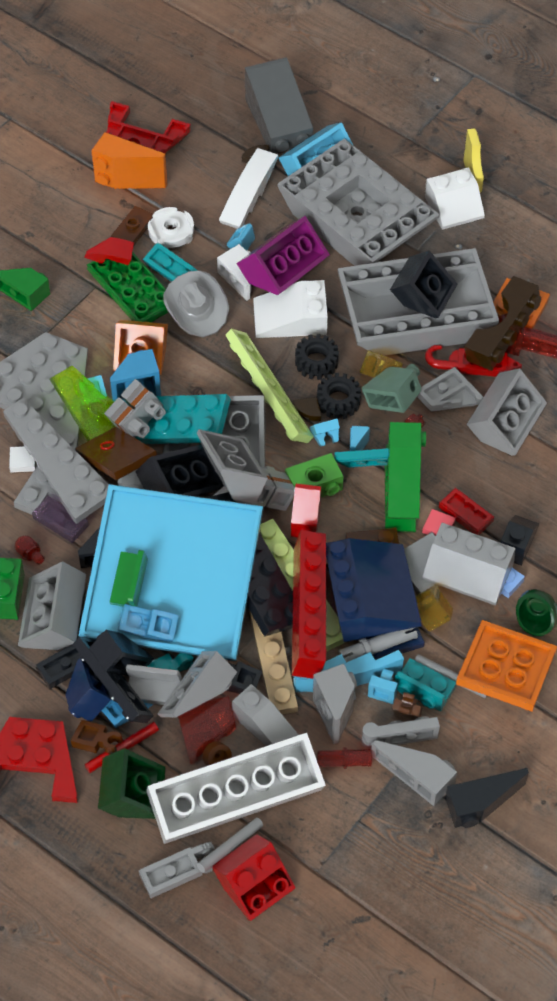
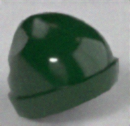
M537 589L528 590L518 598L516 604L517 621L525 632L533 636L546 635L557 625V604L547 592Z

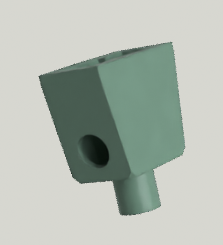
M409 364L406 368L388 367L365 384L361 389L369 408L404 413L421 392V385L418 380L420 375L419 368L414 364Z

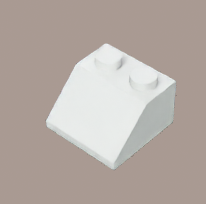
M469 168L427 179L425 199L429 206L440 214L437 221L442 230L484 218L485 214L478 183Z

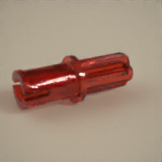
M343 747V750H320L317 753L316 759L319 767L343 766V769L352 766L371 767L372 751L371 749L347 750L346 747Z

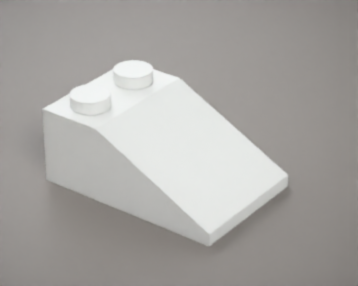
M324 280L299 281L289 286L279 295L269 292L253 298L256 338L295 337L311 334L313 336H316V334L327 335L328 317Z

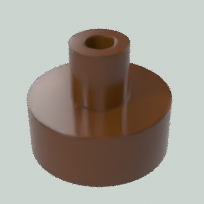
M219 741L211 742L203 751V762L206 766L232 758L230 748Z

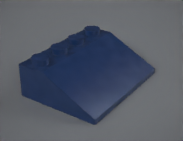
M352 538L326 543V557L344 642L422 626L403 544Z

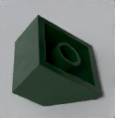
M125 748L103 757L98 809L119 818L156 819L146 790L149 785L165 780L166 767Z

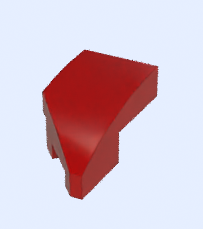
M110 237L86 251L84 258L102 264L105 259L129 265L134 242Z

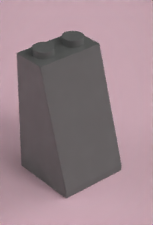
M287 57L245 67V100L266 145L270 146V152L278 153L292 149L313 135V126Z

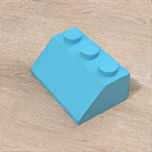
M342 122L331 124L280 156L279 160L287 175L290 176L341 140L346 139L351 144L352 142Z

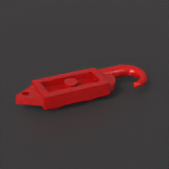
M442 345L431 346L425 353V360L431 367L441 370H450L455 367L461 374L497 377L500 372L522 369V364L508 357V353L504 354L503 360L499 364L497 363L492 371L467 361L463 348L452 352L449 361L438 360L432 356L434 351L442 349Z

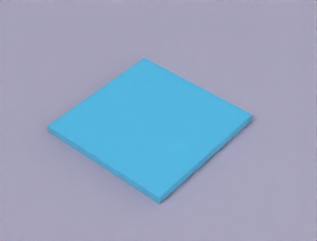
M109 484L78 636L96 640L97 636L105 630L118 632L123 607L111 605L110 597L120 553L122 551L138 554L139 550H143L148 561L137 607L147 610L156 609L179 615L174 639L170 642L126 633L122 634L140 647L197 656L202 651H217L225 660L237 661L263 506Z

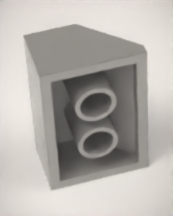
M520 368L500 372L471 416L467 426L481 442L513 456L517 454L547 402Z
M198 429L197 435L231 498L237 503L245 504L247 502L256 504L268 478L244 440Z
M441 523L432 543L423 580L496 606L514 564L515 548Z
M62 561L29 578L18 641L19 647L61 650L76 641L79 619L82 613V599L85 592V573Z

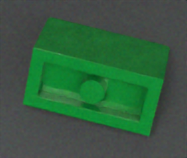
M139 550L138 554L121 551L110 597L111 605L123 607V605L128 604L138 606L148 561L145 551Z

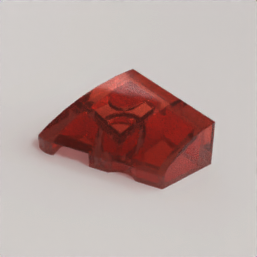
M229 696L207 701L178 716L190 764L198 761V757L203 753L208 744L219 741L222 737H226L236 730Z

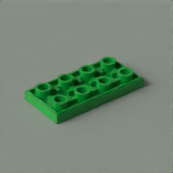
M133 251L129 265L105 259L103 264L96 261L87 264V270L132 321L153 322L169 313L163 299L166 288Z

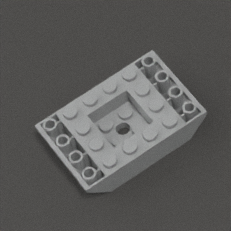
M346 139L341 140L278 183V188L292 214L297 219L306 216L317 235L354 266L378 262L438 219L440 215ZM354 212H360V213H362L363 215H361V216H360V215H355V216H354V215H352V213H354Z

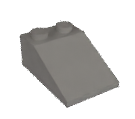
M264 395L229 396L231 401L222 434L243 439L260 467L264 468L266 433Z

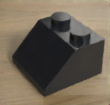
M429 250L408 258L390 291L404 307L433 318H439L458 283Z

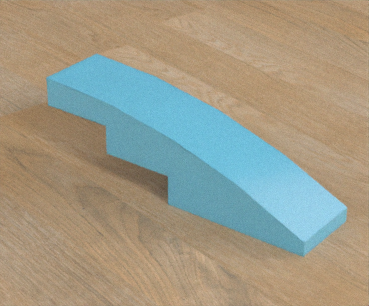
M399 650L377 660L369 652L346 663L341 654L327 660L322 671L344 664L348 673L352 672L354 674L357 686L369 683L372 675L381 677L383 668L394 671L393 674H396L398 671L401 672L404 658ZM294 676L293 687L295 692H313V679Z

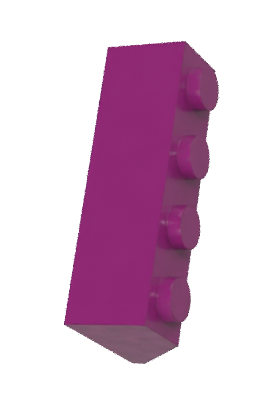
M303 216L280 230L236 264L249 284L279 295L330 254L307 217Z

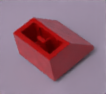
M257 834L212 866L223 889L250 921L296 888L272 842Z

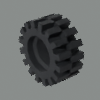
M311 334L308 335V340L304 337L301 339V343H297L295 366H297L298 372L302 371V376L306 377L309 374V379L313 380V377L317 376V380H321L322 375L326 379L329 373L332 375L335 373V369L338 367L339 351L333 339L328 341L329 337L325 335L324 338H321V334H316V338H313ZM319 353L326 356V358L315 361L308 358V356Z
M335 373V377L329 374L327 375V380L325 378L321 379V384L319 383L317 387V400L322 414L326 412L327 417L330 418L331 415H334V419L339 420L340 415H342L343 419H346L347 414L353 416L354 411H358L361 401V387H359L358 381L354 382L355 378L353 376L348 379V374L343 373V377H340L339 373ZM342 392L347 394L348 398L335 400L330 397V394Z

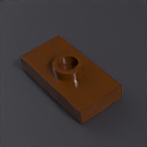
M134 206L111 237L134 242L135 245L148 229V222L153 218V213Z

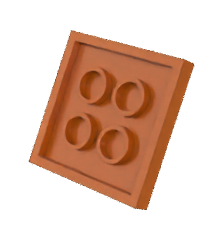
M482 620L458 674L456 685L533 712L555 656L557 646Z

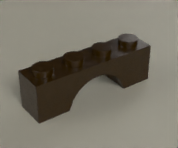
M515 276L511 278L501 293L503 306L508 312L506 318L494 327L476 329L464 346L467 361L492 371L496 364L503 360L509 345L514 344L520 329L527 325L533 310H537L540 306L541 296L538 285Z

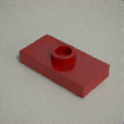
M457 488L453 489L439 502V508L442 511L455 517V520L471 533L480 535L494 522L492 514Z

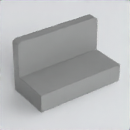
M137 665L126 666V672L130 677L128 683L144 703L164 705L183 679L177 670Z

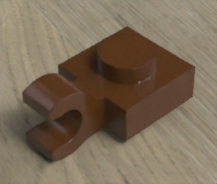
M406 692L403 693L402 700L395 698L392 707L395 712L415 718L421 716L423 708L417 705L418 700L414 699L415 695Z

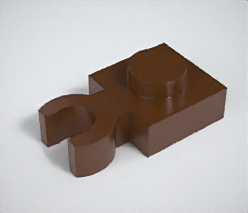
M81 720L70 742L73 748L96 754L99 748H104L106 753L112 754L117 752L116 745L111 743H122L123 739L119 732H108L105 725Z

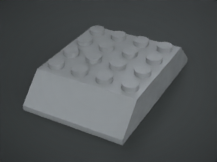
M476 248L433 254L458 283L439 318H433L404 307L390 291L408 258L338 268V275L357 345L378 356L425 350L434 345H442L444 347L467 343L476 329H487L498 325V315Z

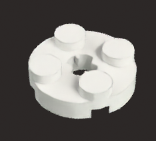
M175 207L162 208L153 214V218L148 222L149 237L154 243L158 242L167 249L189 244L193 240V218L188 212H180ZM173 225V228H176L169 230L168 226Z

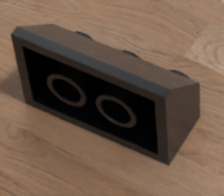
M202 444L152 456L135 471L145 490L197 497L219 491L224 487Z

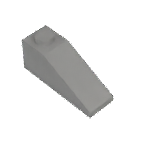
M202 651L158 712V715L160 717H178L222 694L231 686L232 679L237 671L217 651Z
M252 684L232 701V716L265 746L299 735L274 704Z
M378 740L372 743L371 756L433 806L446 794L447 786L455 784L457 771L447 760H441L434 754Z

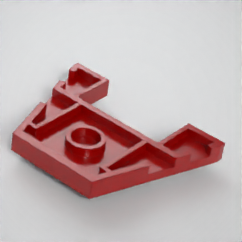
M113 101L110 103L106 133L164 154L191 131V124L175 119L171 120L164 134L125 124L124 122L130 114V106Z
M9 717L0 732V770L55 774L52 801L77 803V792L63 721Z

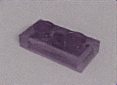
M49 496L32 512L33 519L71 543H74L89 526L88 520L85 518L76 524L65 507Z

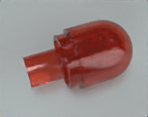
M27 535L17 538L15 550L23 559L27 561L33 560L37 565L44 562L45 557L40 553L41 548L34 539Z

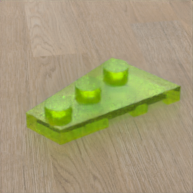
M70 366L49 379L87 441L115 427L104 414L114 401L98 391L94 384L75 367Z

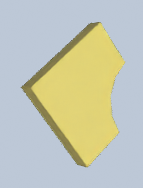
M467 129L464 164L465 168H469L481 193L484 180L481 165V144L477 131L475 129Z

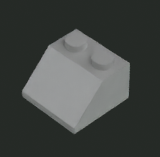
M344 664L316 673L313 677V702L333 744L339 743L353 712V702L356 700L354 689L357 687V682L352 672L348 673Z

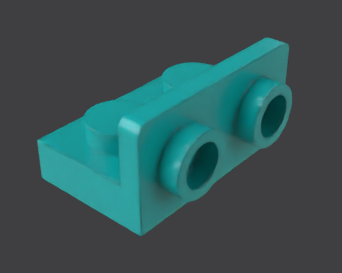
M409 658L402 671L396 673L394 682L398 683L397 690L402 695L404 692L413 694L415 699L419 700L425 707L436 709L440 712L456 688L455 681Z

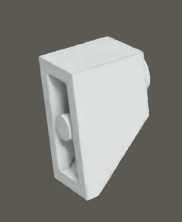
M238 244L217 257L218 274L247 301L251 297L252 285L248 283L236 263L251 252Z

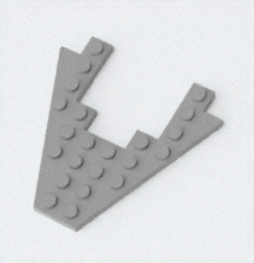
M45 332L0 362V408L5 410L24 398L75 450L78 447L83 406L77 381L86 379L88 348ZM36 467L16 497L14 507L37 517L48 498L58 502L61 501L55 490L53 491L45 475Z

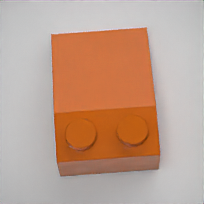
M104 132L92 149L95 182L114 189L166 188L167 172L164 153Z

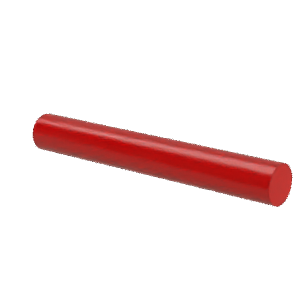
M154 721L124 739L122 743L116 744L117 751L124 748L129 750L158 732V726ZM103 752L85 763L86 770L89 773L97 770L102 766L103 757L110 754Z

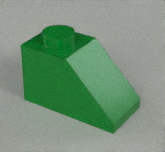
M32 268L0 270V291L32 311L50 295L49 280L43 273H38Z

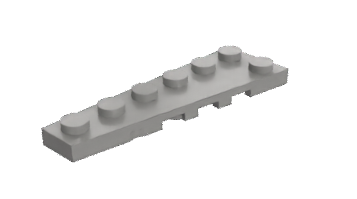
M24 398L3 411L4 417L20 441L24 443L25 449L33 457L37 467L45 475L53 491L55 490L61 503L76 524L105 504L109 484Z

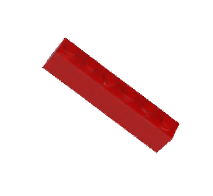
M300 530L294 547L292 676L313 679L314 674L322 672L326 662V533Z

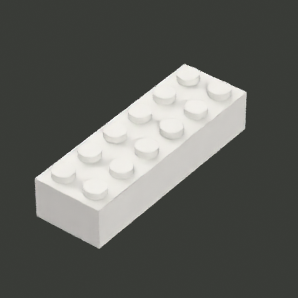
M307 733L149 785L146 791L163 842L166 844L321 791L326 785Z

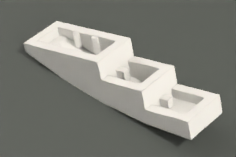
M259 148L256 149L219 218L220 223L236 229L244 225L248 213H252L258 197L262 196L279 157L277 154Z

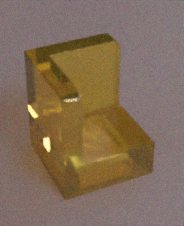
M368 350L359 373L375 378L388 367L402 368L403 363Z
M436 584L415 596L421 622L428 631H432L451 620L453 608Z

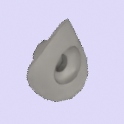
M201 270L191 271L178 276L168 285L163 294L164 304L170 315L190 335L204 338L216 334L227 321L229 312L227 297L220 284L207 272Z

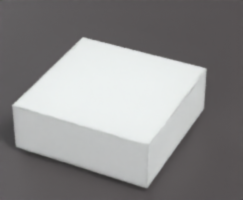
M24 446L10 447V472H33L36 469L35 460L29 455Z

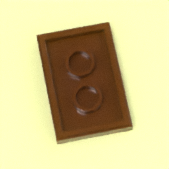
M117 427L75 448V451L86 462L115 480L137 470L150 457L157 455L156 450ZM105 441H113L115 444L110 449H100V444ZM106 443L103 445V447H109L112 444Z

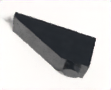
M523 768L447 786L445 799L454 827L463 826L464 828H470L482 822L526 785L529 774L528 769Z

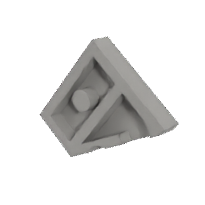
M455 367L423 385L421 392L417 396L430 411L476 406L483 399V396Z

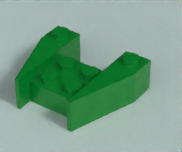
M390 422L389 440L385 449L388 448L387 465H385V529L397 528V532H416V519H419L421 447H426V431H421V423Z

